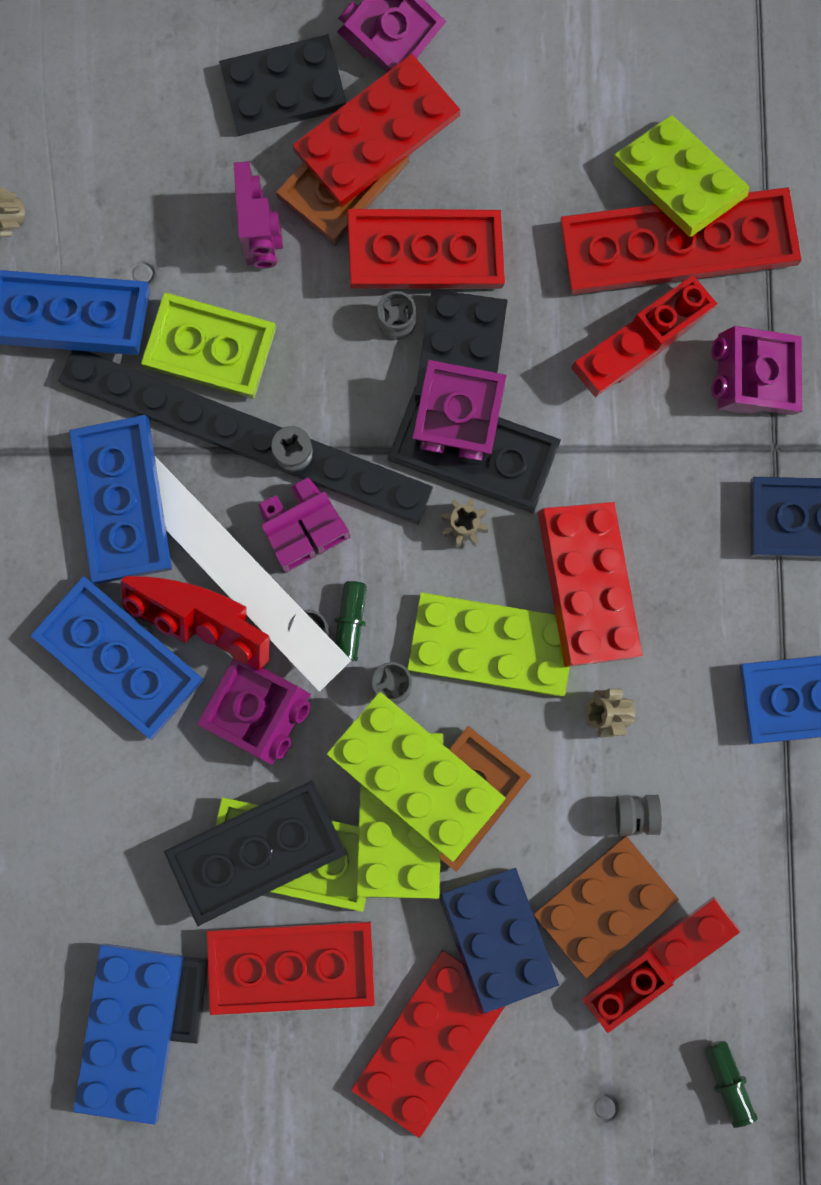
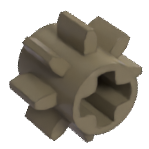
M0 188V237H11L12 229H19L24 222L25 208L21 199L16 197L15 192H8L7 188Z
M470 498L467 505H459L458 501L454 499L452 500V514L447 512L441 514V519L444 522L450 523V526L443 530L442 535L443 537L453 535L456 538L457 548L461 546L462 541L470 540L472 545L477 546L478 539L476 534L478 532L488 533L489 527L486 524L480 523V520L487 515V509L477 511L473 507L474 498ZM463 515L466 520L473 519L471 530L467 531L464 526L456 527L459 516Z
M623 689L594 691L595 698L588 702L585 710L588 726L598 728V737L600 738L627 735L626 728L635 721L633 700L622 698Z

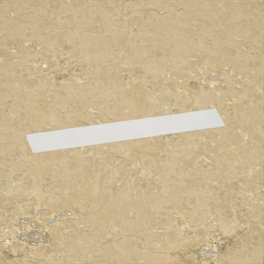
M155 456L166 530L232 600L246 606V615L261 631L269 635V639L320 692L352 660ZM295 615L290 631H288L290 620Z

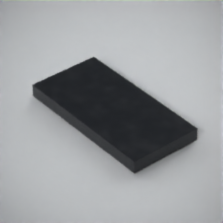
M415 387L388 455V461L534 514L561 439L499 417L491 455L483 454L482 461L459 457L460 449L444 446L443 453L420 449L421 441L413 439L420 404L419 401H415Z
M311 780L165 850L164 854L198 927L347 855V852L314 781Z

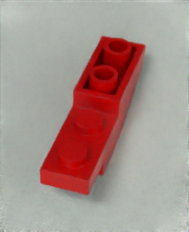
M692 275L639 312L632 322L576 360L571 369L596 398L615 383L619 382L620 384L661 353L713 310L718 303L696 277Z
M125 576L121 580L123 607L131 615L141 617L155 625L163 634L172 635L184 643L194 634H197L207 644L216 645L231 654L236 661L246 663L258 671L269 661V635L246 622V606L209 589L180 581L147 576Z
M713 896L684 919L681 917L627 959L585 995L582 1001L605 1031L609 1033L672 987L675 980L738 935L740 929Z

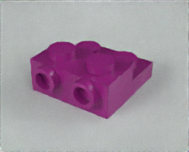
M362 0L359 5L352 1L338 17L343 24L337 33L364 58L369 55L388 72L410 54L418 58L447 21L425 0Z
M249 161L234 162L238 233L246 263L260 269L272 268L277 263V250L283 249V235L279 224L278 211L271 212L268 198H264L263 190H261L260 176L252 175Z
M733 326L718 334V338L714 340L711 349L713 360L718 361V376L714 378L711 387L712 396L718 399V410L746 414L766 411L795 415L802 412V336Z
M428 360L413 435L414 440L421 441L420 449L443 453L444 446L460 449L459 457L482 461L483 454L491 455L507 375Z
M233 658L197 725L273 765L276 758L282 759L289 751L291 739L288 736L295 723H302L308 716L310 711L308 699L311 694L264 668L258 671L250 665L240 663Z

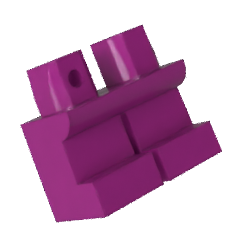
M305 478L291 487V491L299 505L285 512L277 495L258 504L264 521L262 527L285 573L316 557L315 551L304 534L301 525L305 527L319 554L351 538L348 528L339 517L325 491L320 493L309 478Z

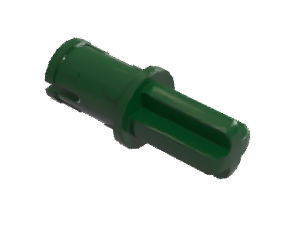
M347 581L344 583L340 615L335 617V622L338 623L335 644L352 661H358L357 655L361 627L366 626V622L362 620L367 586L358 581Z
M717 1041L708 1045L705 1048V1053L717 1082L714 1088L717 1093L722 1095L732 1120L733 1128L743 1127L755 1122L758 1117L753 1110L744 1086L747 1079L745 1076L740 1075L729 1044L726 1041Z

